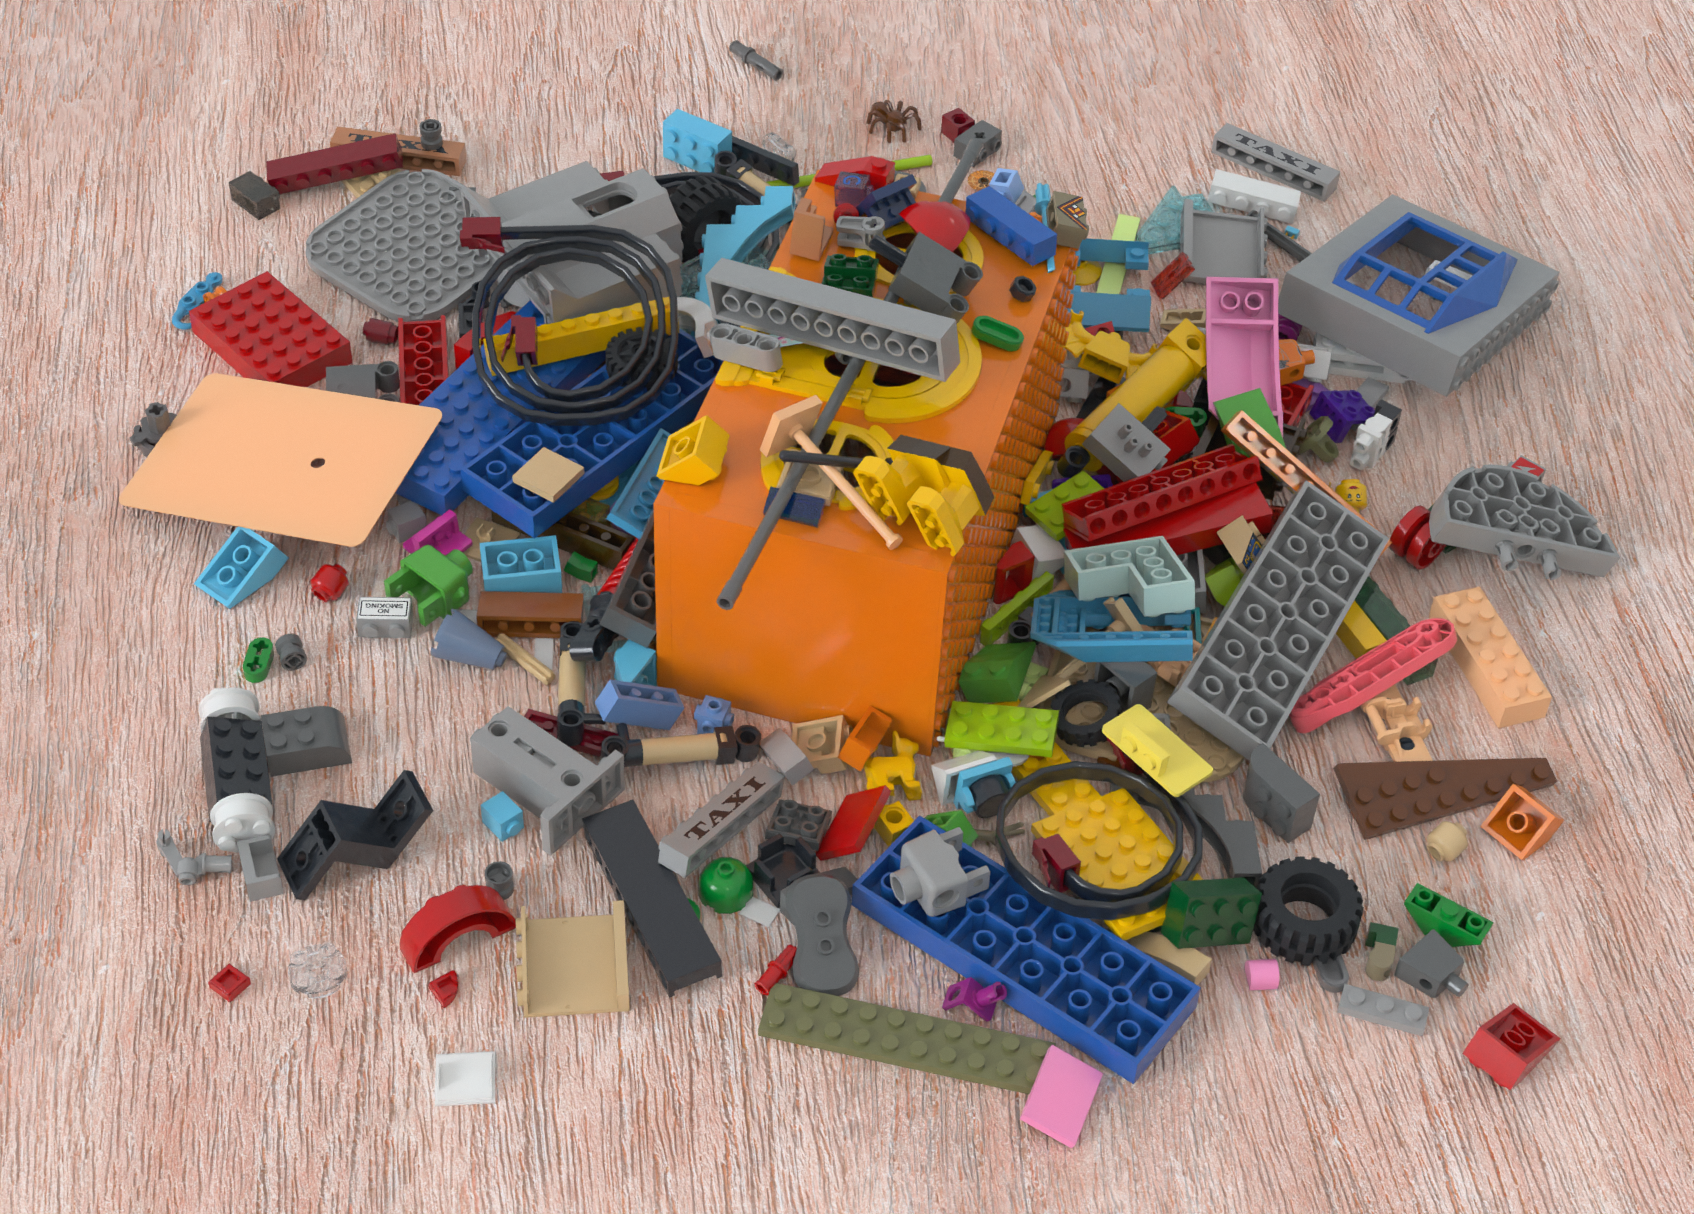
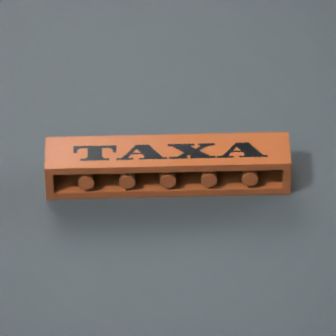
M337 126L330 141V147L393 133ZM396 134L402 147L403 167L399 169L414 171L429 169L445 175H461L467 161L465 143L443 140V145L439 149L427 150L421 146V137Z

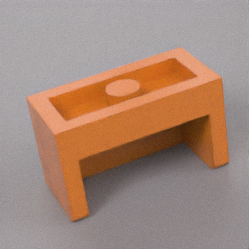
M870 705L847 738L837 758L861 772L882 741L892 723V718Z

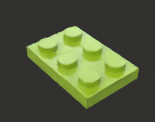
M1082 471L1025 506V513L1054 540L1059 541L1065 537L1061 504L1104 488L1085 471Z

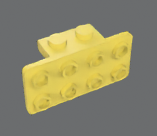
M1140 704L1134 705L1103 725L1102 733L1174 797H1179L1213 773L1211 765Z

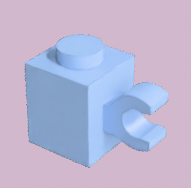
M998 168L989 183L990 187L1014 204L1024 190L1017 170Z

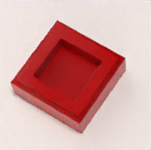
M229 963L208 981L210 989L228 1002H231L251 984L248 976Z

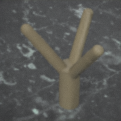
M1019 822L1004 827L1005 837L1024 834V829H1018L1023 827L1024 823ZM974 829L978 834L975 840L988 841L995 846L996 830Z

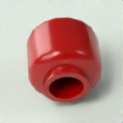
M330 564L322 565L310 581L312 586L311 592L323 602H328V600L336 601L349 586V580L346 576L347 571L339 564H334V566Z

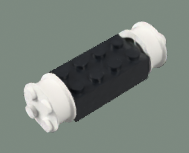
M235 687L215 688L202 699L198 708L199 716L202 719L200 725V744L209 822H212L214 825L212 831L214 843L220 850L238 853L237 841L267 834L271 835L272 840L275 835V825L271 820L273 808L262 721L258 714L259 701L251 691Z

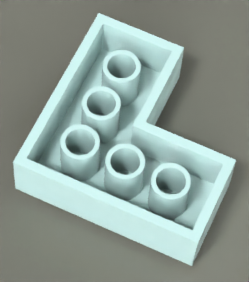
M1163 536L1064 551L1065 579L1079 601H1093L1095 598L1101 597L1114 598L1120 596V594L1129 593L1144 617H1157L1171 612L1183 613L1186 610L1195 609V581Z

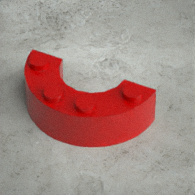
M459 885L449 892L431 897L426 901L425 906L411 918L402 930L399 944L400 950L413 973H417L441 962V955L445 948L464 933L484 930L493 939L516 929V919L495 889L483 885Z

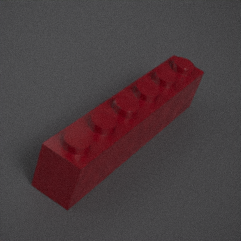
M396 133L266 161L267 182L275 196L402 168V147Z

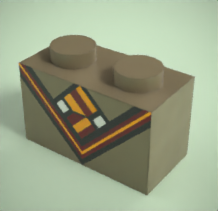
M1054 191L1046 208L1047 226L1057 233L1058 245L1078 249L1082 240H1085L1089 233V225L1086 224L1087 209L1084 208L1083 197Z

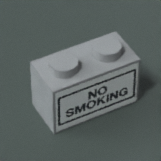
M359 597L356 617L358 637L411 638L413 623L412 598Z

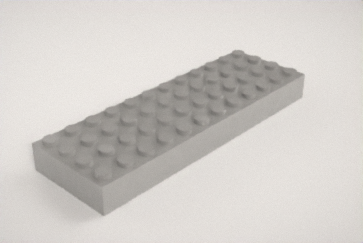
M1306 480L1292 495L1167 703L1249 761L1253 750L1263 743L1270 749L1389 538Z

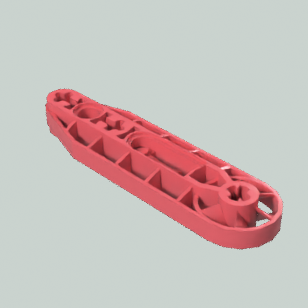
M1443 618L1422 620L1324 678L1309 692L1299 697L1289 716L1295 730L1299 733H1308L1315 730L1334 717L1354 710L1447 653L1457 642L1454 624Z

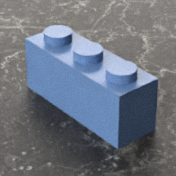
M611 679L595 701L602 720L605 722L625 723L631 726L670 730L685 708L676 689Z

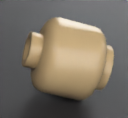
M1441 822L1427 836L1428 844L1426 847L1428 852L1438 861H1453L1468 846L1466 829L1457 822Z

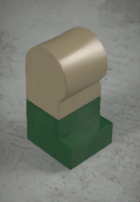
M1370 922L1365 946L1372 947V950L1367 960L1365 972L1372 980L1383 981L1389 977L1395 958L1399 928Z

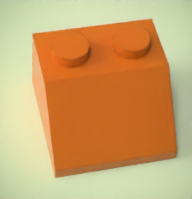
M1512 784L1480 827L1521 860H1525L1547 843L1565 820L1524 787Z

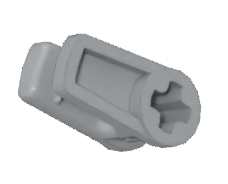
M840 216L836 223V230L839 232L837 244L839 246L874 251L869 248V242L874 235H878L886 240L883 235L885 221L876 216Z

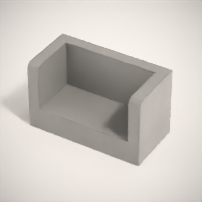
M267 834L237 841L250 902L284 894L271 835Z

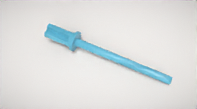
M1038 183L1035 190L1036 204L1034 209L1038 215L1042 216V223L1047 226L1046 208L1051 199L1050 186ZM1054 256L1046 259L1048 273L1055 270Z

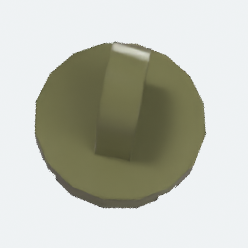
M1328 416L1319 417L1307 427V436L1303 444L1299 443L1300 451L1298 455L1311 449L1326 463H1330L1338 457L1339 451L1336 444L1326 435L1333 425V421Z

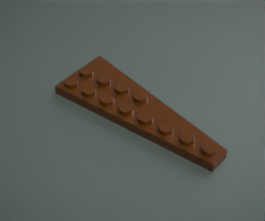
M1547 758L1336 764L1333 768L1364 840L1498 802L1512 784L1522 786L1529 792L1553 786L1557 782Z

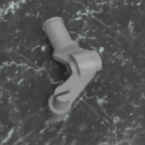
M163 829L158 832L157 848L160 850V854L168 861L180 884L193 885L196 883V879L201 875H205L206 872H232V855L216 856L202 853L196 858H182L174 844L173 838L170 836V832L165 829V834Z

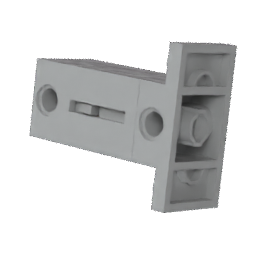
M509 706L500 713L495 714L491 721L481 729H477L470 737L473 772L540 818L543 851L549 855L556 852L583 828L582 818L602 811L625 790L623 754L614 750L609 756L603 757L598 765H595Z

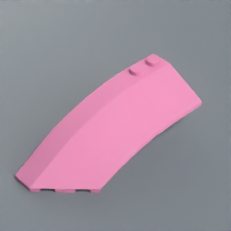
M1206 277V372L1209 411L1218 419L1213 402L1260 388L1283 437V411L1279 370L1278 279Z

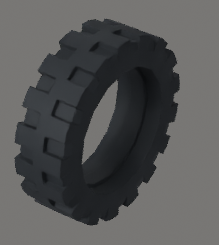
M1088 679V682H1083V680L1076 681V684L1069 685L1065 690L1059 691L1055 695L1056 699L1052 700L1050 709L1059 710L1057 736L1061 740L1065 739V742L1069 745L1077 744V747H1084L1085 745L1092 747L1096 746L1098 742H1106L1107 737L1102 733L1103 725L1123 713L1120 699L1112 686L1108 687L1105 682L1100 681L1098 683L1093 679ZM1085 701L1100 702L1108 707L1105 715L1099 721L1090 725L1079 726L1065 720L1071 708Z

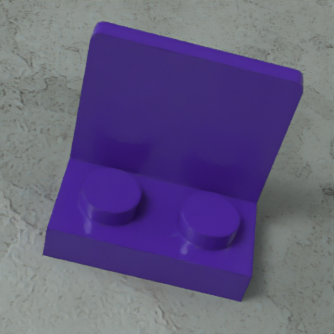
M1356 390L1321 391L1309 414L1314 420L1321 416H1328L1333 421V425L1326 434L1334 443H1342L1352 424H1365L1367 419L1374 417L1375 409L1368 405L1362 398V395Z

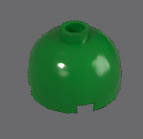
M732 857L713 859L700 873L698 896L705 907L708 905L714 908V912L732 914L741 911L753 897L752 874L749 868L738 859Z

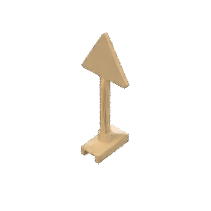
M1110 597L1103 603L1115 620L1108 626V630L1105 632L1144 631L1123 598L1115 601L1113 597ZM1073 658L1055 676L1042 675L1017 707L1032 708L1071 685V682L1066 678L1071 676L1086 662Z

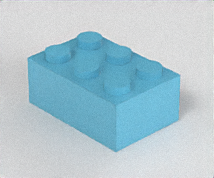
M676 109L663 121V157L698 172H714L715 155L721 151L732 152L731 130L679 109Z
M556 535L536 537L535 539L524 538L479 543L484 591L562 593V576Z

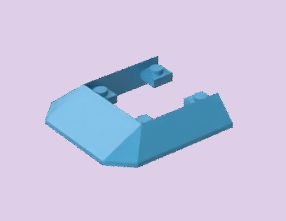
M1086 238L1082 240L1079 250L1075 251V255L1079 256L1077 266H1080V260L1125 263V269L1148 270L1149 242ZM1077 285L1074 286L1073 290H1070V294H1074L1071 309L1077 314L1080 311L1084 312L1081 322L1084 328L1112 321L1115 331L1149 332L1150 290L1141 288L1127 289L1126 295L1081 292V286Z
M1059 590L1034 599L1031 638L1083 662L1193 661L1192 631L1087 632V627L1103 629L1115 621L1103 604L1110 597L1095 598L1093 601H1079L1072 590ZM1129 593L1114 597L1115 601L1123 598L1141 625L1171 626L1174 628L1191 626V610H1186L1183 613H1165L1157 617H1144Z

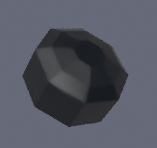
M1019 276L1015 277L1009 291L1015 299L1027 302L1031 301L1037 288L1031 279Z

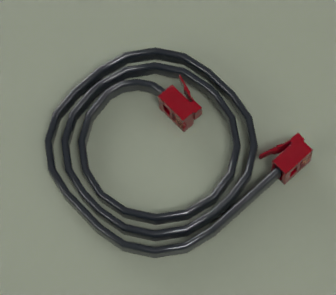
M501 217L462 218V230H460L461 247L488 249L505 253L503 240L540 239L524 242L498 258L478 286L472 312V348L479 381L498 406L527 422L553 426H587L628 419L655 402L672 378L678 352V302L671 270L651 244L624 229L598 225L502 227ZM614 241L623 242L648 256L664 277L670 300L671 343L665 369L648 392L626 406L619 408L615 407L644 389L660 366L666 338V314L659 281L639 255ZM602 252L613 254L639 271L652 288L658 311V334L652 359L637 380L615 394L606 397L603 396L630 380L647 356L653 330V318L647 293L628 267ZM532 254L534 255L511 268L491 294L485 320V339L492 370L510 394L538 410L526 409L502 395L485 373L481 355V316L488 290L503 270ZM567 260L599 264L622 277L640 299L645 319L641 345L623 370L599 385L574 390L556 389L542 382L532 370L531 365H538L536 318L511 315V329L506 338L501 361L504 362L507 350L510 349L515 334V353L518 366H524L528 381L538 393L547 398L538 397L514 383L497 360L493 341V328L499 303L516 280L539 266Z

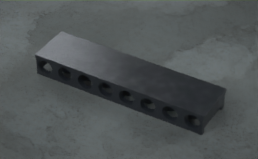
M634 800L582 818L585 838L618 901L624 900V912L669 998L675 996L674 991L714 975L717 979L723 977L722 961L672 870L658 863L660 852L658 844Z

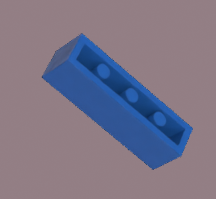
M988 186L966 197L965 213L969 216L970 222L1031 266L1056 255L1057 233L992 187Z

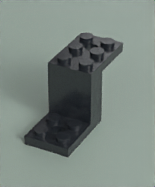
M403 770L374 809L320 800L277 858L295 898L306 900L335 861L389 869L431 815L433 809L413 771Z

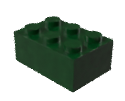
M1245 878L1174 881L1171 885L1165 911L1166 917L1162 924L1161 933L1178 949L1250 944L1262 893Z

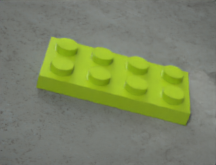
M953 701L944 744L948 748L1052 757L1059 710Z

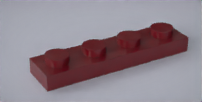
M528 708L524 717L557 739V716ZM584 724L583 741L579 745L568 747L575 751L600 757L604 739L613 735L618 736V733Z

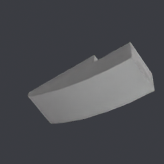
M780 728L761 740L760 748L792 786L814 770L804 753Z

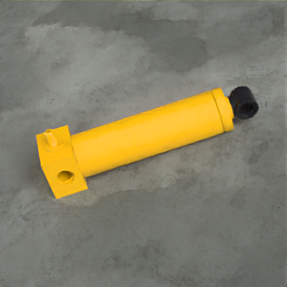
M1187 318L1173 329L1155 353L1066 436V452L1057 463L1059 474L1064 478H1072L1083 469L1097 471L1104 465L1082 443L1118 403L1142 423L1155 407H1164L1181 390L1185 392L1197 379L1203 377L1207 381L1206 335Z

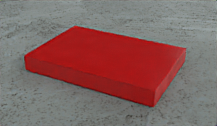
M886 785L846 795L823 838L819 850L816 851V856L820 861L861 852L890 796L891 791Z

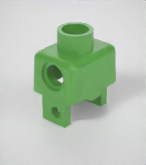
M425 545L400 561L401 569L384 580L386 597H399L407 592L417 600L420 624L426 627L439 616L444 619L447 614L452 615V608L460 609L469 601L468 576L473 573V568L467 556L458 549H454L447 555H444L433 546Z

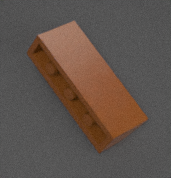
M480 591L476 615L477 625L492 637L505 634L508 637L560 638V629L564 623L576 621L583 624L584 593Z

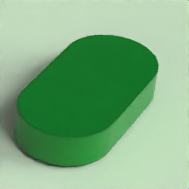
M978 316L975 318L971 328L976 338L1007 351L1020 349L1024 340V335L1018 328L989 316Z

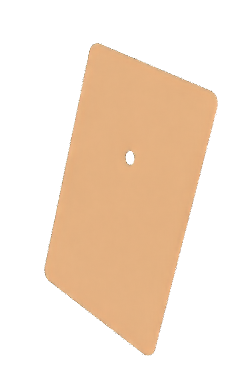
M210 374L200 382L171 423V426L168 427L120 494L119 502L127 507L348 547L358 546L366 540L442 419V412L437 408L225 374ZM322 458L325 460L323 466L319 468L311 467V463L315 459Z

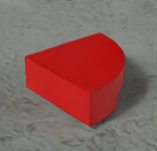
M455 970L429 982V989L443 1008L449 1006L458 993V978Z

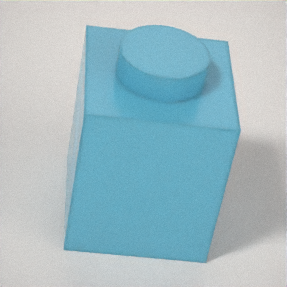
M503 791L480 805L482 822L502 842L511 836L517 835L524 828L523 810Z

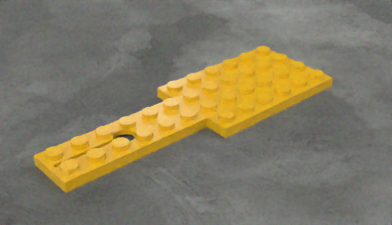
M1018 699L1011 702H997L994 705L1017 707L1021 701ZM1055 742L1052 757H1045L1040 761L1034 757H1028L1027 761L1022 765L1012 767V771L1021 780L1042 767L1072 761ZM1071 779L1042 785L1030 792L1050 816L1031 824L1033 835L1038 839L1059 834L1081 861L1079 876L1096 886L1110 889H1125L1138 886L1162 871L1173 853L1172 842L1124 788L1101 796L1088 780ZM1183 855L1181 863L1169 883L1181 876L1189 862ZM1198 873L1193 878V880H1203ZM1167 903L1145 914L1103 921L1114 935L1125 941L1161 926L1166 917Z

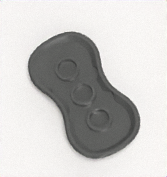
M811 874L800 877L789 886L785 900L787 912L797 933V950L793 961L794 979L799 988L835 996L846 994L855 986L859 975L858 961L847 937V922L851 910L850 893L846 885L839 878L832 875Z

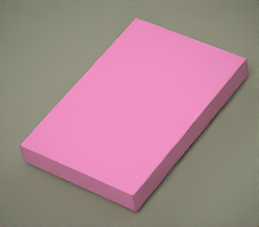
M1051 1045L1044 1057L1020 1120L1072 1148L1078 1140L1103 1073Z

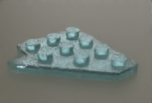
M1175 185L1171 186L1136 234V241L1149 242L1148 254L1180 249V214L1184 199L1193 200V210L1213 212L1202 193L1182 197Z

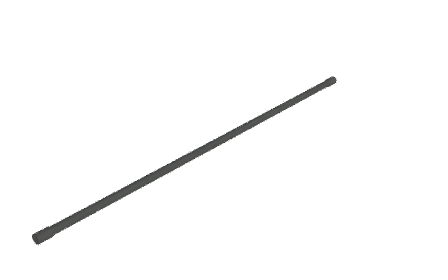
M972 138L963 152L962 159L938 202L952 203L973 162L976 161L983 148V142L980 139ZM889 290L884 301L897 304L900 296ZM852 357L808 436L817 447H819L866 360ZM793 463L731 578L726 582L717 598V604L722 609L730 610L733 608L742 591L743 584L809 464Z

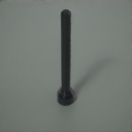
M782 450L779 453L780 460L784 462L855 469L864 459ZM891 457L885 459L889 465L893 463Z

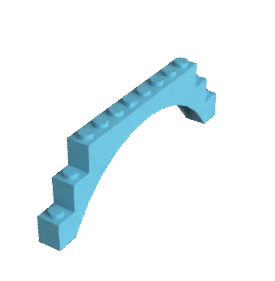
M766 186L765 196H761V205H736V213L731 217V224L707 225L706 234H702L704 253H700L702 271L698 272L697 275L700 289L696 291L695 299L704 302L711 309L705 275L721 258L742 263L748 253L767 235L794 218L796 198L793 186ZM691 331V336H693L694 338L695 331Z

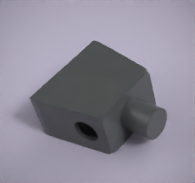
M1434 929L1399 959L1394 974L1400 980L1431 998L1438 997L1446 988L1457 997H1460L1469 986L1466 981L1459 977L1464 964L1463 958Z

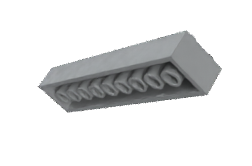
M721 258L705 275L712 318L946 382L960 364L957 323L955 319Z

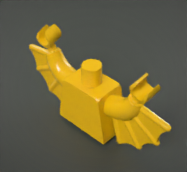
M1073 309L1070 311L1071 320L1069 327H1066L1069 337L1067 345H1063V348L1070 351L1074 358H1078L1083 353L1078 367L1119 384L1124 373L1125 379H1128L1157 350L1158 344L1154 343L1147 353L1130 352V344L1121 340V336L1116 332L1107 334L1099 331L1096 336H1093L1084 329L1081 323L1084 312L1080 311L1077 314L1073 312Z

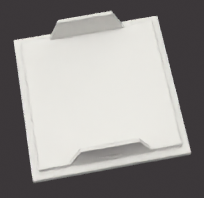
M496 1052L436 1054L435 1106L495 1103Z

